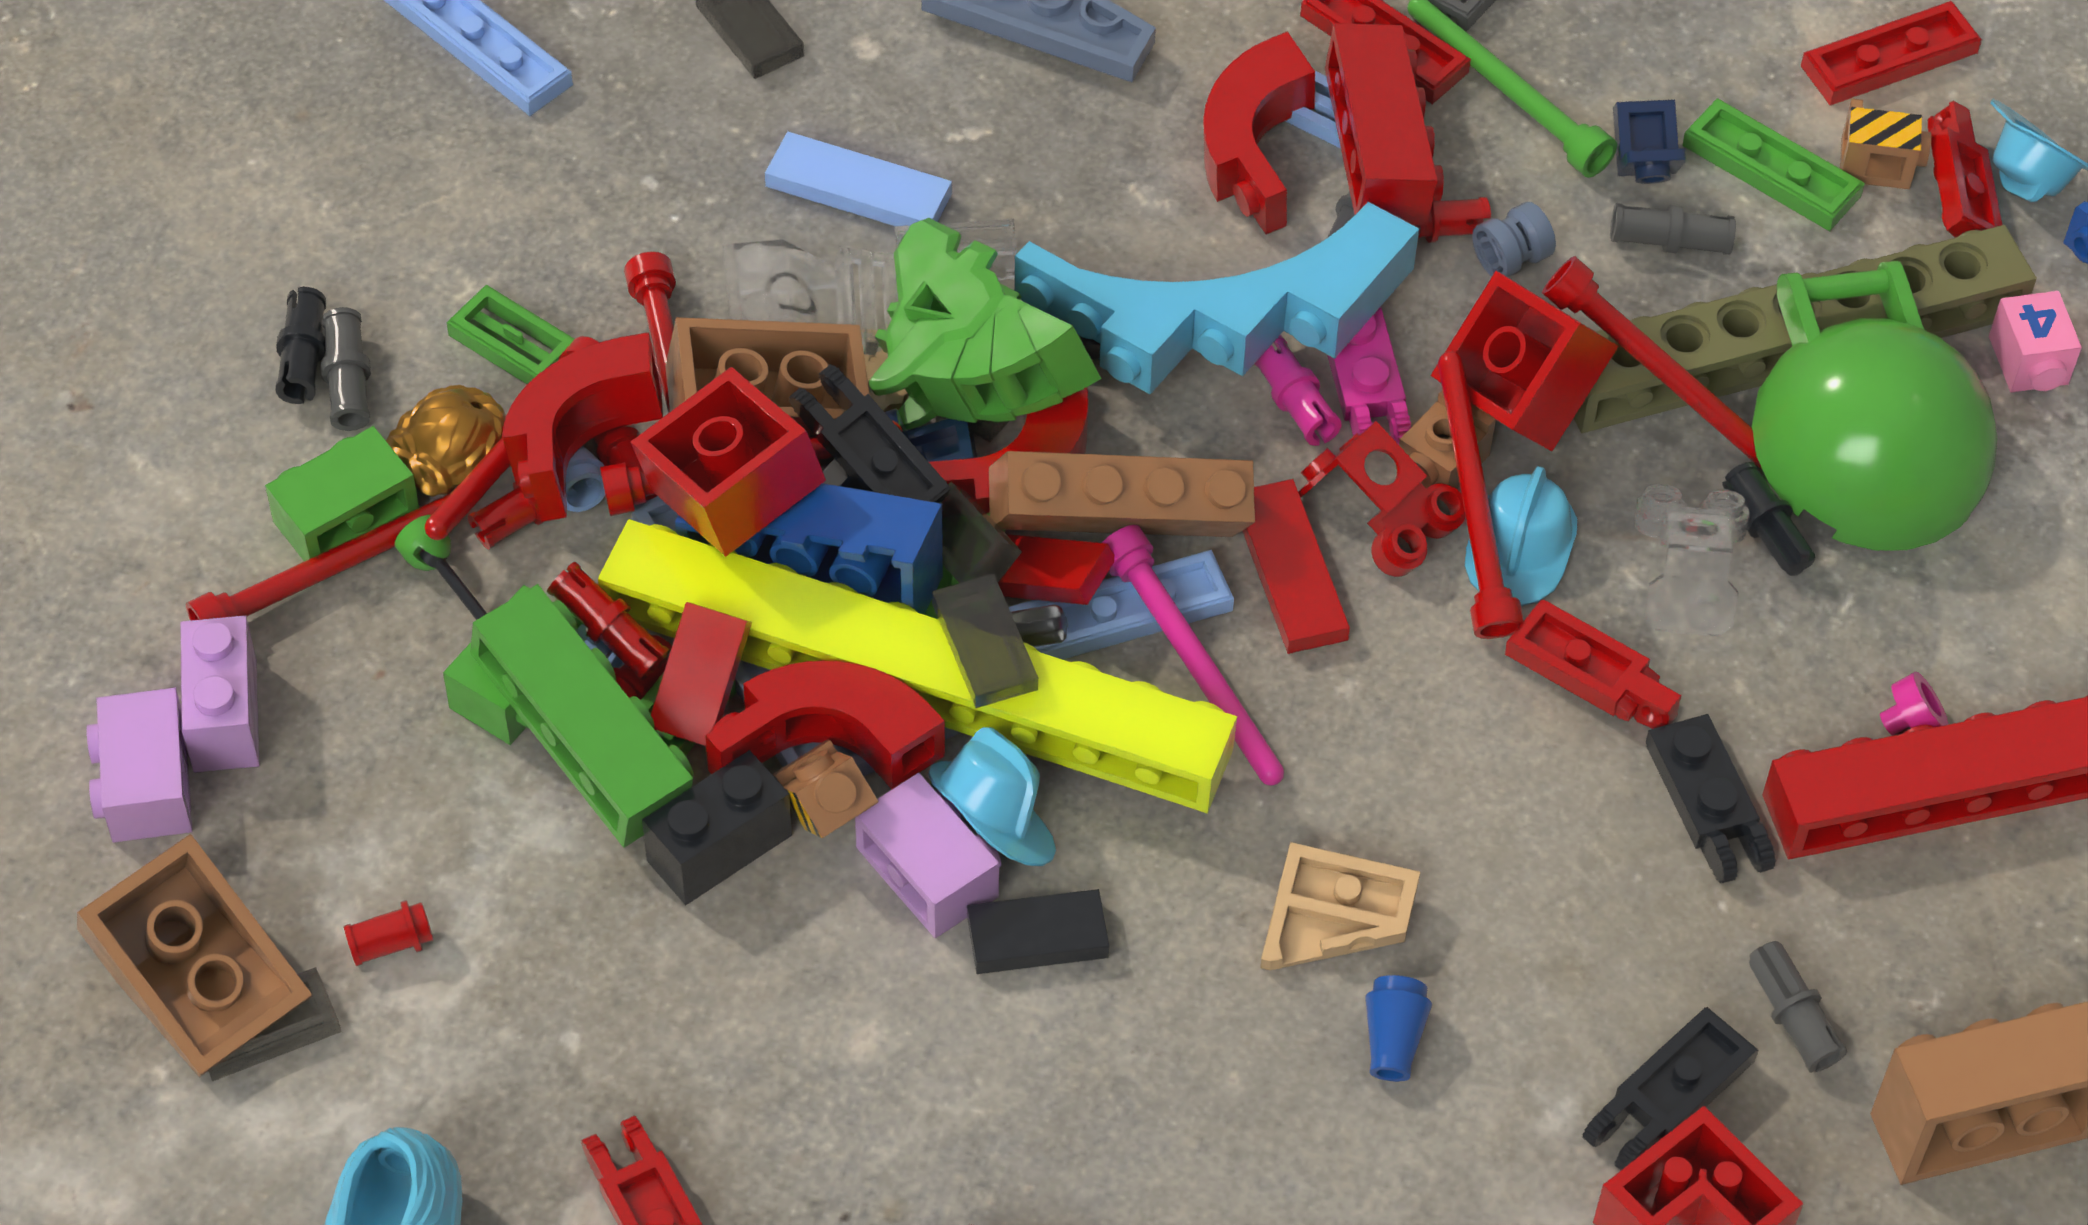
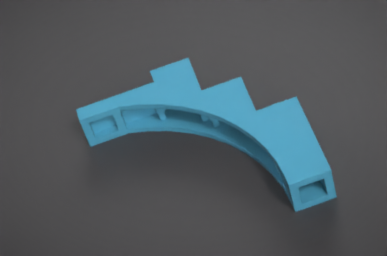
M1367 202L1342 228L1321 243L1295 257L1267 268L1237 276L1184 282L1141 281L1079 269L1029 241L1015 255L1014 291L1020 293L1023 302L1073 325L1077 334L1089 340L1093 339L1100 343V367L1107 370L1118 381L1130 383L1151 394L1191 349L1201 353L1209 362L1223 365L1243 377L1283 331L1294 336L1301 344L1314 347L1335 359L1414 269L1419 228Z

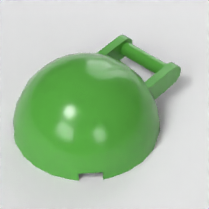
M1899 261L1881 262L1877 270L1804 279L1797 272L1781 274L1777 280V298L1792 347L1779 358L1762 386L1758 389L1752 422L1756 456L1770 486L1782 500L1787 501L1791 505L1793 513L1797 517L1805 509L1818 520L1836 529L1832 539L1875 551L1910 550L1935 543L1960 528L1969 519L1972 511L1983 498L1995 467L1998 439L1991 399L1980 376L1965 357L1939 336L1924 330L1903 265ZM1880 294L1887 318H1860L1819 330L1811 302Z

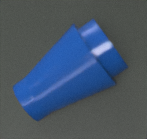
M1398 975L1381 976L1374 980L1373 991L1365 995L1371 1053L1370 1074L1375 1078L1393 1082L1410 1079L1412 1063L1432 1008V1002L1427 998L1428 987L1417 979Z

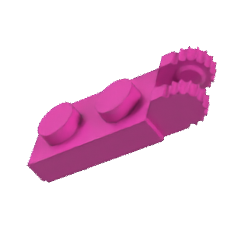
M1380 307L1335 359L1329 355L1327 357L1344 421H1349L1353 436L1356 433L1360 434L1372 425L1371 418L1386 416L1391 437L1399 445L1400 438L1411 428V422L1408 415L1404 388L1383 311Z

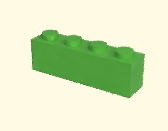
M537 584L473 622L470 654L623 848L644 836L643 818L692 787L694 774L687 757L677 746L670 745L668 747L654 730L653 718L645 704L636 696L629 698L615 681V672L608 658L598 648L590 650L578 635L577 625L572 614L561 601L555 600L552 602Z

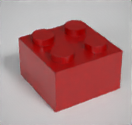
M1495 271L1445 352L1454 351L1461 356L1469 398L1472 404L1513 431L1552 452L1619 346L1500 272ZM1437 364L1430 376L1441 383Z
M733 367L728 368L630 442L652 491L725 557L826 481L807 431Z

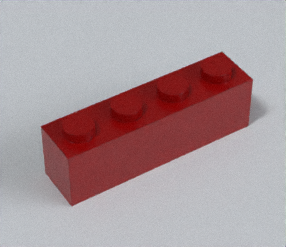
M1334 23L1325 64V74L1354 215L1367 202H1370L1411 225L1427 226L1433 201H1440L1443 195L1444 174L1442 166L1434 165L1433 162L1435 147L1434 129L1432 126H1425L1424 123L1426 96L1424 88L1416 87L1415 83L1417 74L1416 51L1407 48L1402 25Z

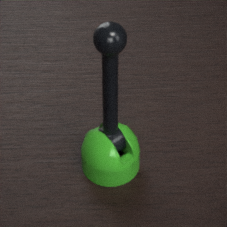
M431 515L421 516L413 520L401 530L395 540V548L407 563L416 569L423 571L437 569L476 620L486 615L487 612L446 561L451 553V539L449 535L442 540H433L427 536L424 527Z

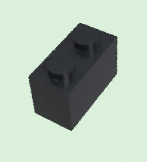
M748 750L642 819L647 862L686 906L792 836L790 795L759 759Z

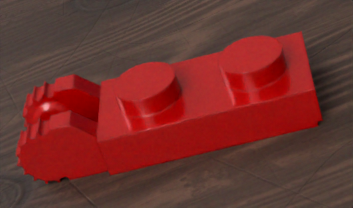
M636 1116L620 1122L624 1143L627 1149L633 1153L636 1160L635 1163L620 1170L616 1169L607 1146L600 1140L597 1134L581 1140L585 1156L599 1182L600 1192L618 1225H703L663 1151H656Z

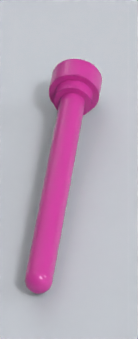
M1129 525L1115 531L1102 542L1108 543L1115 555L1114 563L1108 572L1112 576H1119L1123 582L1132 583L1208 701L1221 708L1224 712L1237 716L1234 740L1260 780L1270 786L1280 783L1284 777L1283 766L1153 571L1152 544L1138 525Z

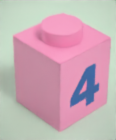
M2052 291L2000 299L1989 333V339L2010 393L2034 389L2037 391H2048L2058 386L2069 385L2082 347L2060 292Z

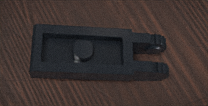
M830 364L819 373V378L826 392L833 397V400L842 409L846 410L835 420L805 388H799L789 396L794 412L798 414L799 418L803 420L804 424L812 432L819 435L817 440L862 490L939 503L948 496L951 488L870 395L864 396L835 365L832 366Z
M1709 714L1648 730L1646 747L1695 849L1701 848L1716 880H1719V883L1736 880V877H1738L1736 857L1728 840L1737 837L1754 870L1756 869L1757 872L1761 873L1774 869L1776 866L1774 846H1772L1771 839L1768 838V833L1763 823L1759 822L1760 817Z
M1705 1007L1617 1088L1615 1097L1588 1123L1582 1138L1593 1147L1600 1146L1602 1142L1607 1141L1619 1129L1629 1114L1635 1118L1644 1128L1634 1139L1629 1140L1622 1147L1618 1157H1616L1615 1166L1621 1171L1701 1107H1707L1755 1062L1759 1050L1711 1009Z

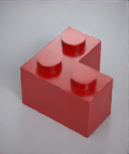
M1703 1106L1603 1184L1593 1224L1796 1225L1804 1203Z

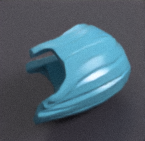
M406 1127L388 1128L377 1136L361 1142L348 1158L339 1177L325 1225H460L462 1178L457 1162L449 1149L428 1134H423L421 1131Z

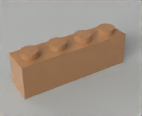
M1007 451L989 467L990 529L1114 533L1123 527L1138 525L1144 534L1233 537L1255 523L1253 460Z

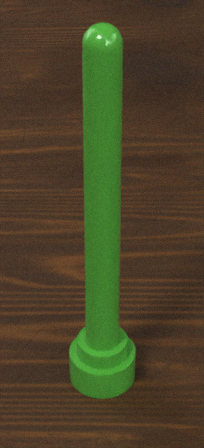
M1409 1L1407 10L1410 16L1429 32L1470 58L1471 67L1563 142V151L1567 154V162L1587 178L1594 177L1609 165L1617 151V141L1597 125H1578L1430 1Z

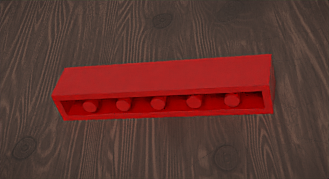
M2088 695L2083 698L2058 703L2051 700L2039 701L2023 710L1998 715L1989 712L1979 713L1963 722L1939 727L1919 725L1905 731L1903 734L1874 740L1869 737H1859L1844 743L1842 746L1814 752L1805 749L1795 750L1783 755L1779 759L1772 760L1762 796L1787 859L1790 860L2088 799Z

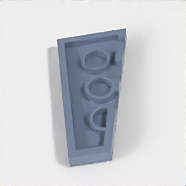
M921 0L922 11L1129 82L1134 81L1155 44L1156 27L1110 0Z

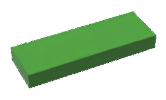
M1718 98L1684 134L1682 146L1828 231L1832 230L1862 196L1864 182Z

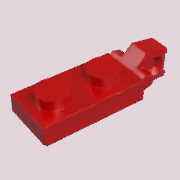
M1953 100L1934 117L1930 116L1928 118V132H1931V149L1935 165L1933 173L1938 182L1943 209L1942 221L1946 231L1956 238L1970 230L1982 231L2002 226V220L1988 149L1975 141L1970 110Z
M1546 600L1539 601L1506 642V656L1613 717L1616 715L1617 718L1628 722L1634 717L1638 723L1654 729L1672 724L1678 716L1681 695L1659 683L1660 675L1649 667V658Z

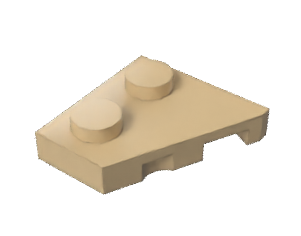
M1290 842L1261 957V968L1275 970L1405 942L1418 888L1420 871Z

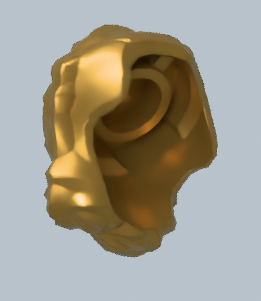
M451 385L446 388L434 389L426 397L418 401L412 410L407 411L400 417L396 429L389 433L385 441L412 472L415 487L419 492L430 495L432 498L437 495H447L466 478L502 438L506 415L503 407L489 393H484L475 387Z

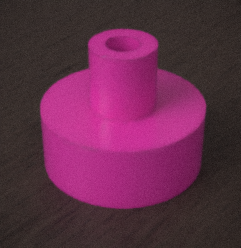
M1915 671L1892 684L1891 689L1896 705L1880 713L1884 727L1892 736L1908 727L1913 728L1919 725L1939 727L1949 725L1939 698L1919 672Z

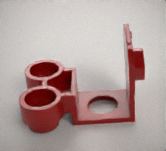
M1377 421L1360 434L1356 433L1339 448L1340 452L1336 456L1327 447L1300 472L1308 481L1298 491L1300 498L1339 465L1380 509L1367 522L1377 534L1372 542L1371 553L1376 566L1390 576L1402 577L1412 572L1426 558L1428 547L1425 536L1434 539L1444 538L1461 526L1466 517L1462 493L1455 487L1442 483L1433 484L1426 489L1421 482L1427 475ZM1374 451L1384 452L1394 460L1397 467V476L1393 483L1380 485L1369 478L1365 471V459L1369 453ZM1437 498L1447 505L1450 515L1440 511L1437 505ZM1398 536L1409 544L1412 553H1406L1399 547Z

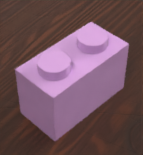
M246 616L181 621L182 732L193 772L258 767L257 659Z
M176 687L97 697L98 724L87 725V744L91 763H100V778L89 781L90 802L94 819L105 818L113 843L192 832L188 754L182 732V708Z
M917 773L879 797L877 804L855 817L856 848L934 938L939 937L967 918V905L988 903L999 897V868L1001 867V859L997 850L991 847L979 834L975 836L961 820L960 811L938 790L935 791L920 773Z

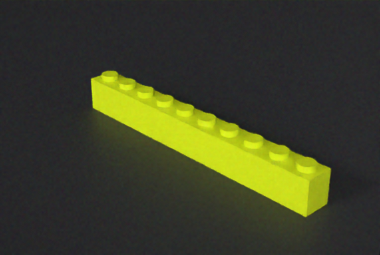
M628 519L598 577V585L615 601L622 598L630 605L629 614L645 629L675 638L686 602L751 621L752 625L741 657L742 661L769 670L794 663L822 660L849 662L874 668L893 676L915 690L944 719L946 728L974 736L982 727H992L1025 754L1207 814L1233 752L1237 716L1224 712L1212 703L1205 701L1192 702L1164 693L1158 687L1147 682H1130L1102 673L1096 667L1086 662L1065 661L1041 653L1033 646L1024 642H1007L979 633L972 626L962 622L954 621L948 623L918 613L915 609L904 603H887L859 594L853 588L842 583H825L800 575L792 568L780 563L766 564L739 555L735 551L725 557L712 544L708 545L680 536L674 530L663 525L653 524L649 526Z

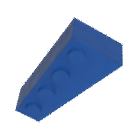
M822 483L734 551L739 555L766 564L780 563L786 565L800 575L825 583L837 582L845 584L859 594L880 601L904 603L915 609L918 613L925 614L943 577L942 504ZM678 515L675 520V529L678 535L708 545L711 544Z

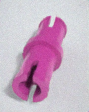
M1279 335L1273 342L1277 350L1271 344L1254 364L1260 369L1271 385V396L1277 407L1282 411L1290 413L1303 432L1305 440L1310 445L1318 446L1320 439L1314 432L1317 430L1323 442L1327 443L1339 433L1342 426L1341 420L1332 411L1319 392L1320 382L1311 369L1301 366L1288 347L1285 338Z

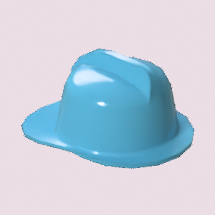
M1995 99L1991 100L1992 106L2006 119L1993 154V163L1999 169L2001 184L2007 191L2029 202H2036L2044 195L2056 196L2081 169L2088 171V164L2060 147L2026 118Z
M1537 466L1532 475H1515L1503 480L1488 495L1504 587L1512 590L1513 597L1520 600L1521 606L1539 602L1556 589L1564 575L1577 534L1578 519L1565 493L1557 484L1547 479L1546 471L1543 467ZM1469 538L1466 547L1465 569L1470 583L1479 591Z
M982 727L961 748L952 761H940L931 765L928 776L932 785L956 806L975 831L991 847L1008 858L1025 865L1043 866L1053 860L1056 852L1053 836L1033 810L1040 783V773L1037 767L1015 744L994 728Z

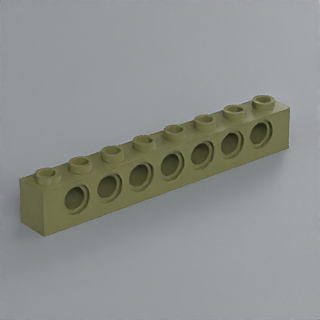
M2005 225L1982 231L1970 230L1956 238L1929 245L1917 244L1902 252L1875 259H1859L1848 266L1818 274L1805 273L1801 275L1804 279L1877 270L1881 262L1899 261L1905 270L1924 330L1940 338L1992 325L2000 299L2032 294L2037 279ZM1777 284L1764 288L1752 287L1737 295L1710 302H1694L1676 311L1653 317L1641 316L1630 320L1717 398L1762 386L1779 358L1792 347L1777 298ZM1880 294L1811 302L1819 330L1860 318H1887ZM1603 330L1596 331L1619 347L1574 417L1581 434L1688 405Z

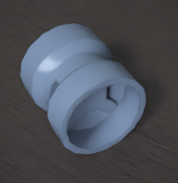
M1524 202L1512 208L1503 220L1492 218L1473 229L1472 240L1477 258L1490 276H1493L1495 271H1498L1509 277L1521 269L1522 263L1526 261L1538 263L1550 257L1556 249L1555 234L1550 221L1540 207L1532 202Z

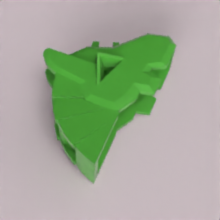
M930 218L911 224L894 251L898 302L890 303L887 309L891 317L887 330L878 329L875 335L882 350L888 353V358L869 380V386L877 396L892 394L905 388L909 398L898 412L906 430L924 425L936 416L976 423L978 419L994 422L1014 421L1016 416L1040 411L1062 403V398L1081 391L1102 379L1073 325L1021 301L1020 293L999 282L995 272L990 270L998 255L995 249L974 240L958 253L957 249L962 237L960 232Z

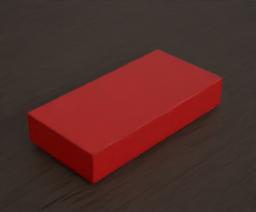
M1006 534L994 596L1088 605L1112 567L1115 555L1108 543Z
M685 603L651 713L655 730L706 746L705 734L709 733L714 725L723 718L752 625L751 621L694 603Z

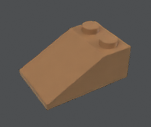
M191 834L77 912L78 932L119 986L199 1078L312 997V993Z

